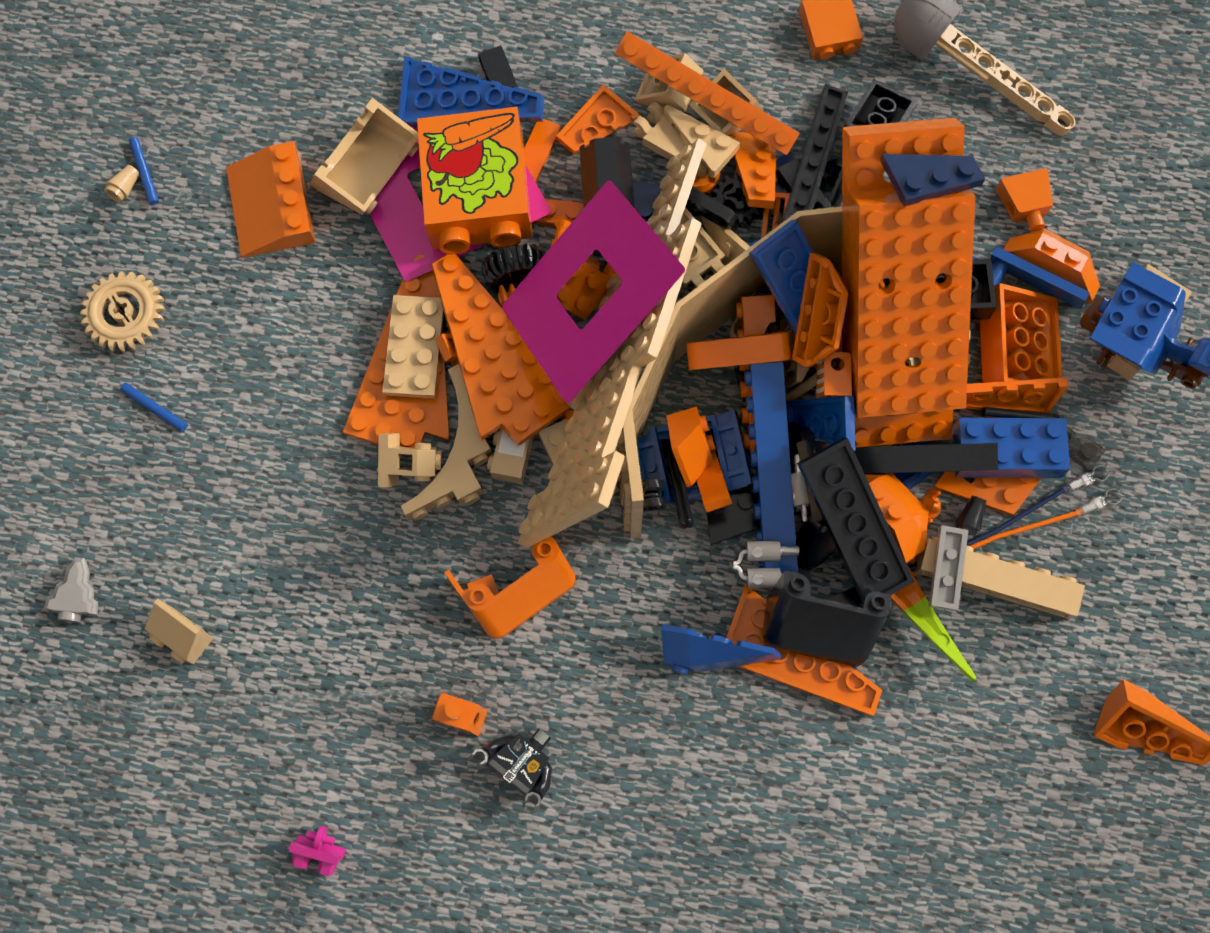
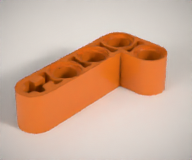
M793 330L686 343L689 370L792 359L794 349Z

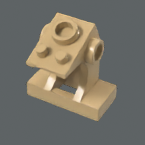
M400 433L379 434L378 487L388 488L399 485V475L414 476L415 481H430V476H435L436 470H441L442 451H437V447H431V443H415V448L400 447ZM400 454L412 455V469L400 468Z

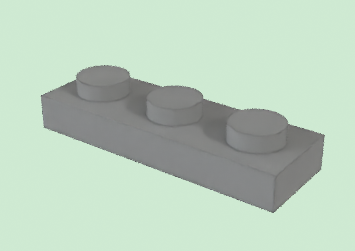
M944 525L939 527L928 607L958 611L968 530Z

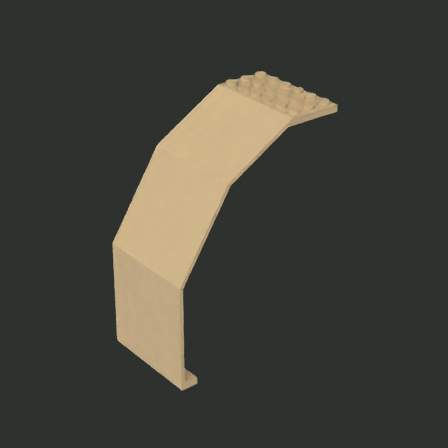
M842 206L797 211L675 304L658 357L647 364L634 391L617 443V452L625 456L618 481H620L621 506L624 509V531H630V539L641 538L644 503L636 442L674 361L687 352L686 343L702 341L735 316V304L740 302L739 297L751 296L759 289L767 286L749 252L793 219L798 222L813 252L829 259L837 272H842Z

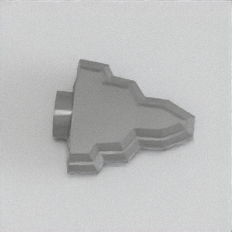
M75 557L65 571L64 580L57 583L53 594L46 598L43 610L58 613L57 620L80 623L81 616L98 615V601L94 599V588L89 584L90 571L85 558Z

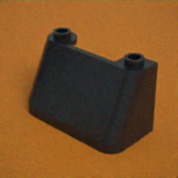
M785 570L767 596L763 626V639L765 643L775 649L856 667L862 665L869 658L890 612L892 595L882 592H871L864 598L862 608L811 597L809 580L802 574Z

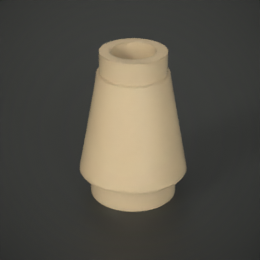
M127 165L106 182L105 193L116 202H122L123 199L126 200L139 176V172L134 167Z

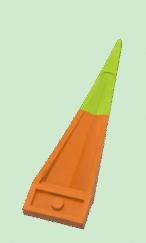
M910 571L914 582L892 594L891 601L970 681L975 682L976 675L947 633L933 608L928 607L929 602Z

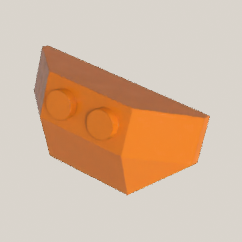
M1045 228L1011 237L1003 249L1089 291L1090 293L1085 301L1088 304L1092 303L1100 287L1090 252Z
M810 253L792 355V360L805 367L813 366L839 349L848 300V287L831 261L816 253Z
M864 473L907 564L925 550L929 510L893 473Z

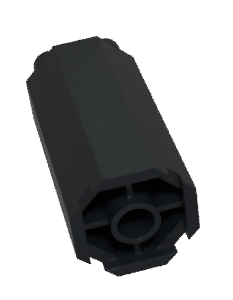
M606 137L590 140V146L586 148L584 144L579 146L584 208L609 180L613 182L635 208L630 143L625 141V144L622 145L620 144V139ZM595 250L592 253L594 255H602L599 250Z

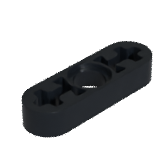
M691 188L685 207L718 226L730 230L738 219L736 213L699 190Z

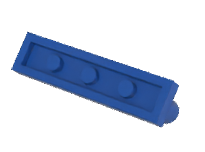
M997 246L991 254L994 285L999 284L1005 273L1080 310L1090 293Z

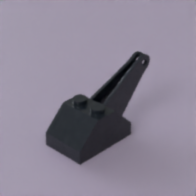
M873 79L844 127L908 122L918 100ZM842 169L828 199L830 205L842 184ZM841 193L840 197L838 198V200H837V202H836V204H835L834 207H840V206H841V204H842V193Z

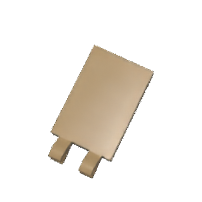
M653 102L647 108L651 112L647 116V120L639 116L633 122L637 127L632 133L639 138H643V146L670 160L672 156L679 155L686 144L680 138V131L675 125L671 126L667 121L663 108L658 103ZM648 121L656 125L652 128ZM703 161L700 162L696 175L705 179L708 176L709 169Z
M686 207L680 224H685L691 218H694ZM701 226L682 281L684 288L691 284L693 289H696L705 282L701 277L709 270L715 274L725 267L721 263L725 260L724 253Z

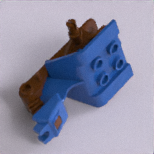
M1132 262L1115 293L1110 298L1106 296L1104 298H1095L1080 319L1081 327L1092 332L1089 339L1102 346V353L1096 361L1097 365L1102 363L1101 367L1106 368L1111 357L1117 354L1147 372L1157 374L1158 370L1162 369L1169 373L1168 381H1172L1175 376L1181 380L1182 385L1191 389L1199 386L1204 377L1210 379V338H1201L1196 348L1191 347L1194 341L1193 337H1190L1186 344L1175 341L1180 332L1186 292L1180 286L1135 262Z

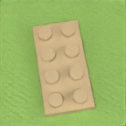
M393 295L382 391L384 396L436 398L440 349L435 339L442 334L444 310L440 298Z

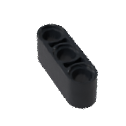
M501 45L478 53L487 81H497L501 85L511 88L518 87Z

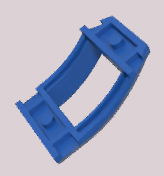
M735 409L729 410L730 412L706 417L709 431H706L707 435L714 434L721 469L728 491L752 485V477H754V474L751 473L741 430L742 423ZM668 426L650 427V431L643 438L636 442L641 481L650 479L663 480L664 490L662 491V496L666 499V503H674L673 491L670 487L661 446L665 442H670ZM698 485L686 487L689 500L702 498Z

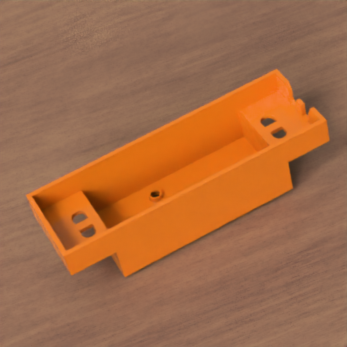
M956 118L843 127L842 279L848 287V300L842 327V352L851 353L852 396H854L856 408L855 447L952 439L953 409L966 408L975 195L968 189L942 197L923 200L904 207L891 181L884 179L885 170L880 162L882 154L964 156L965 126ZM944 273V282H936L937 276ZM888 278L890 284L885 288L880 287L879 283L881 280ZM908 358H920V362L917 365H905V361Z

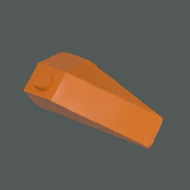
M1123 679L1107 696L1094 730L1095 737L1121 749L1127 750L1130 745L1143 748V753L1153 755L1154 750L1170 754L1171 759L1205 765L1210 761V736L1146 690Z

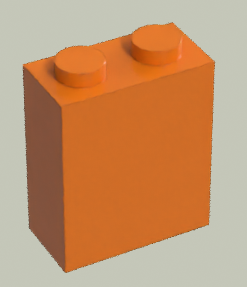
M800 0L798 10L813 60L819 58L827 60L834 55L843 53L851 55L860 50L863 36L852 0Z

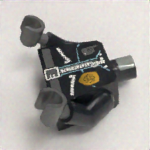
M539 728L529 741L521 734L516 736L509 734L492 740L481 749L474 750L468 758V761L472 758L479 759L480 763L476 766V770L481 769L486 763L488 767L523 794L525 798L522 807L524 808L528 802L533 803L535 807L532 813L537 812L541 800L550 788L552 767L549 763L550 758L542 750L551 738Z

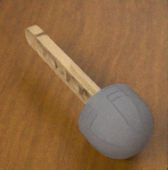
M904 0L895 15V33L900 44L918 59L923 61L936 45L1037 121L1044 122V126L1053 133L1063 136L1074 127L1075 119L1070 112L1060 105L1057 106L1051 98L951 25L963 8L954 0ZM958 46L964 47L968 54L963 53ZM978 61H983L988 68L982 67ZM1018 90L1024 91L1027 98L1021 96ZM1038 104L1044 106L1047 112L1041 111ZM1058 119L1063 120L1067 127L1060 125Z

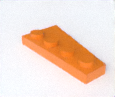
M1067 377L967 384L966 408L964 409L982 410L985 406L1049 413L1069 387Z

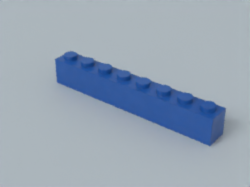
M783 362L750 364L749 370L744 371L745 386H750L751 397H746L747 413H752L753 424H748L749 440H754L755 449L750 451L751 467L756 466V477H752L753 493H758V504H754L755 520H760V530H756V541H780V546H796ZM797 555L781 556L780 561H758V568H780L781 573H784L785 570L798 573Z

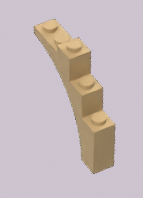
M459 364L448 369L456 389L459 405L458 429L454 446L445 465L435 479L417 496L401 505L408 521L411 519L419 520L428 514L427 511L436 506L437 508L447 506L454 497H456L459 505L464 503L471 505L480 499L479 496L483 494L481 486L470 466L475 465L477 467L485 464L492 453L485 439L481 441L479 438Z

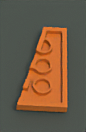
M736 132L729 135V137L740 142L739 150L732 158L735 159L736 170L742 180L741 186L748 207L774 209L776 149L747 132Z

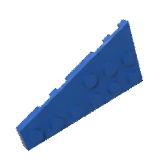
M404 56L398 118L410 127L418 126V118L518 107L520 123L543 122L544 97L540 93L518 87H507L497 81H486L479 76L447 67L443 69L433 66L432 63L425 61L422 63L413 60L411 57Z

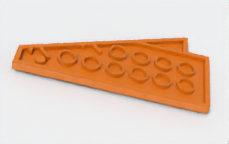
M447 254L432 264V271L479 438L482 441L502 428L518 447L562 417L571 407L563 400L500 305L456 254Z

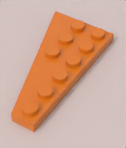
M747 584L744 586L726 639L732 640L733 645H737V641H745L770 647L763 639L767 599L762 598L752 588L747 589ZM779 649L776 650L781 653L780 660L736 666L871 717L875 715L882 689L849 665Z

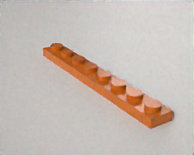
M628 31L614 53L786 156L800 134Z

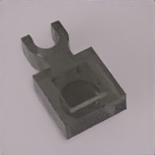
M1067 427V435L1069 436L1068 447L1071 449L1069 458L1089 472L1106 449L1085 434L1081 439H1078L1075 432Z

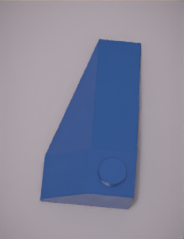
M662 624L661 634L664 663L672 667L671 671L687 675L688 671L702 672L781 659V653L775 648L745 641H737V645H733L732 640L723 638V636L714 635L711 636V639H707L705 635L698 634L696 630Z

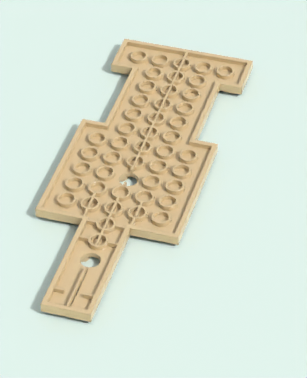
M699 138L691 145H685L679 155L672 156L666 165L668 172L659 186L661 189L660 195L655 199L652 206L654 208L653 215L647 221V224L685 267V272L701 226V222L694 218H691L685 224H680L707 144ZM685 272L573 400L567 403L569 407L575 409L573 416L565 426V432L567 433L557 449V455L559 456L556 464L553 465L549 472L548 478L550 482L548 487L539 494L533 495L528 503L529 513L519 528L521 535L518 544L528 548L608 508L625 458L624 455L615 451L642 367L658 357ZM612 275L607 281L606 289L608 290L600 301L598 309H601L621 286L622 280L618 275Z

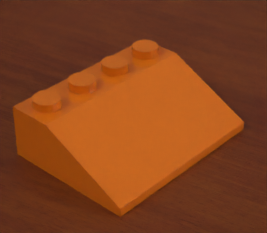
M294 141L268 146L226 167L242 258L316 243L300 154Z
M1002 283L994 285L997 308L990 319H980L982 383L1062 378L1058 298Z

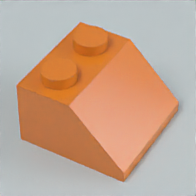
M697 406L666 415L672 451L687 487L692 486L714 461L712 451L716 450L712 434L707 436L706 431H709L705 415L700 416Z

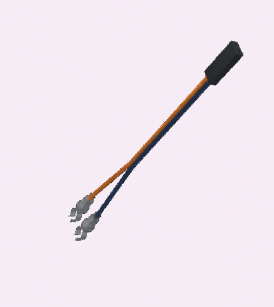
M1099 465L1091 473L1084 472L1078 475L1076 479L1067 482L1061 489L995 529L968 540L967 546L972 547L974 550L1000 538L1071 517L1099 512L1105 509L1107 504L1111 506L1118 504L1125 495L1119 497L1118 503H1111L1109 501L1106 503L1104 499L1107 497L1106 492L1104 497L1102 495L1095 496L1087 503L1073 510V512L998 533L1063 493L1086 489L1092 486L1095 481H1105L1109 474L1113 472L1106 474V479L1104 480L1092 477L1096 468H1102L1103 470L1107 468ZM1110 489L1108 491H1114L1118 493L1120 490ZM917 563L909 566L913 576L918 575L915 573ZM855 587L825 599L850 606L862 603Z

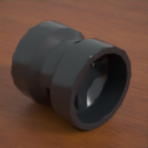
M661 479L641 481L644 498L643 511H655L666 508V499L662 496L664 481Z

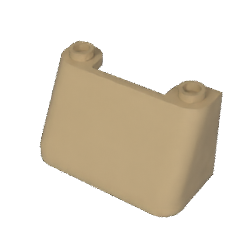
M374 98L366 105L365 111L357 118L354 125L330 157L316 171L309 184L322 194L361 215L365 211L368 214L372 212L378 204L375 198L405 157L407 155L412 157L419 148L417 143L418 132Z

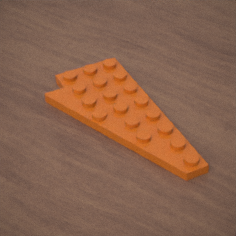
M425 255L416 256L414 261L425 257ZM432 270L410 281L402 279L396 294L440 298ZM391 307L343 433L344 435L375 445H379V434L400 433V447L415 448V443H423L426 434L449 441L446 367L441 353L435 399L384 396L382 393Z

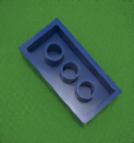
M959 418L953 426L954 444L998 443L999 470L955 471L956 478H1062L1070 470L1066 418Z

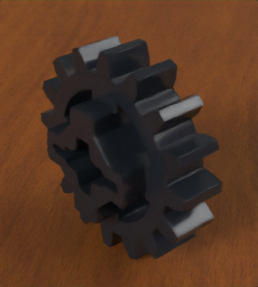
M734 173L733 179L725 175L724 183L718 180L716 184L717 189L712 190L711 196L714 200L729 207L738 216L736 221L738 227L742 226L743 221L751 225L752 217L758 220L760 216L759 211H763L764 208L748 207L741 186L742 180L737 173Z

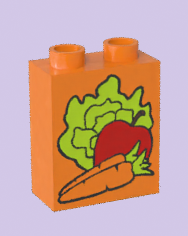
M518 107L418 118L424 225L432 249H440L446 254H461L468 251L470 245L491 243L494 247L506 248L508 245H519L521 239L533 238L523 134Z

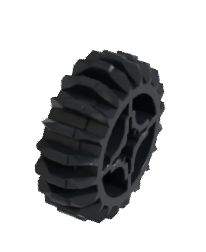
M525 243L523 245H508L506 248L492 251L482 262V271L486 284L493 289L497 288V290H499L500 285H503L504 289L508 291L511 283L517 288L519 283L524 280L546 254L547 250L536 244L528 245V243Z

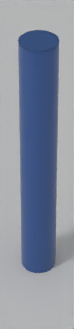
M132 137L128 141L149 205L158 204L159 200L139 139Z
M124 383L121 386V392L180 432H184L188 424L128 383Z

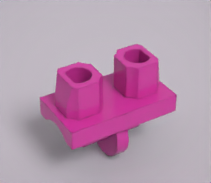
M321 825L317 833L308 830L306 837L298 835L295 842L290 844L289 852L293 853L292 866L307 869L311 858L320 861L317 872L322 875L331 876L338 863L344 857L346 848L333 845L335 838L327 836V827Z

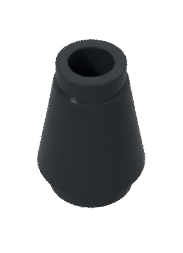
M972 495L955 521L957 523L956 528L968 530V535L975 537L977 531H981L987 501Z

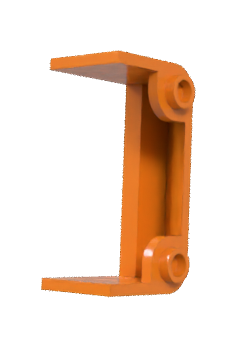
M552 536L532 545V555L538 565L495 596L483 584H474L463 591L449 569L444 572L451 585L489 637L493 639L505 637L573 588L576 580L575 573Z

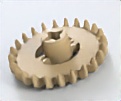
M121 271L116 278L111 273L109 274V280L106 281L104 278H101V285L93 284L92 288L94 291L86 292L85 295L89 300H84L81 303L86 308L80 311V315L85 317L81 320V324L86 327L85 333L88 336L91 335L92 342L97 343L99 340L101 348H105L108 343L109 349L114 352L118 344L119 349L125 352V346L128 343L135 350V341L137 340L142 345H145L143 336L145 335L153 339L154 337L150 329L159 331L160 328L155 321H164V318L157 313L166 311L162 305L158 304L164 302L162 296L156 295L160 293L159 288L153 287L154 283L152 280H146L144 275L136 277L134 272H130L126 277L125 273ZM129 294L134 296L140 305L139 314L127 299L119 298L118 295ZM114 299H116V301H117V302L120 304V306L124 309L125 315L127 316V318L129 319V321L123 316V314H122L123 311H122L121 308L116 304V302L114 301ZM109 301L111 302L108 308L109 314L123 327H115L106 322L104 310Z

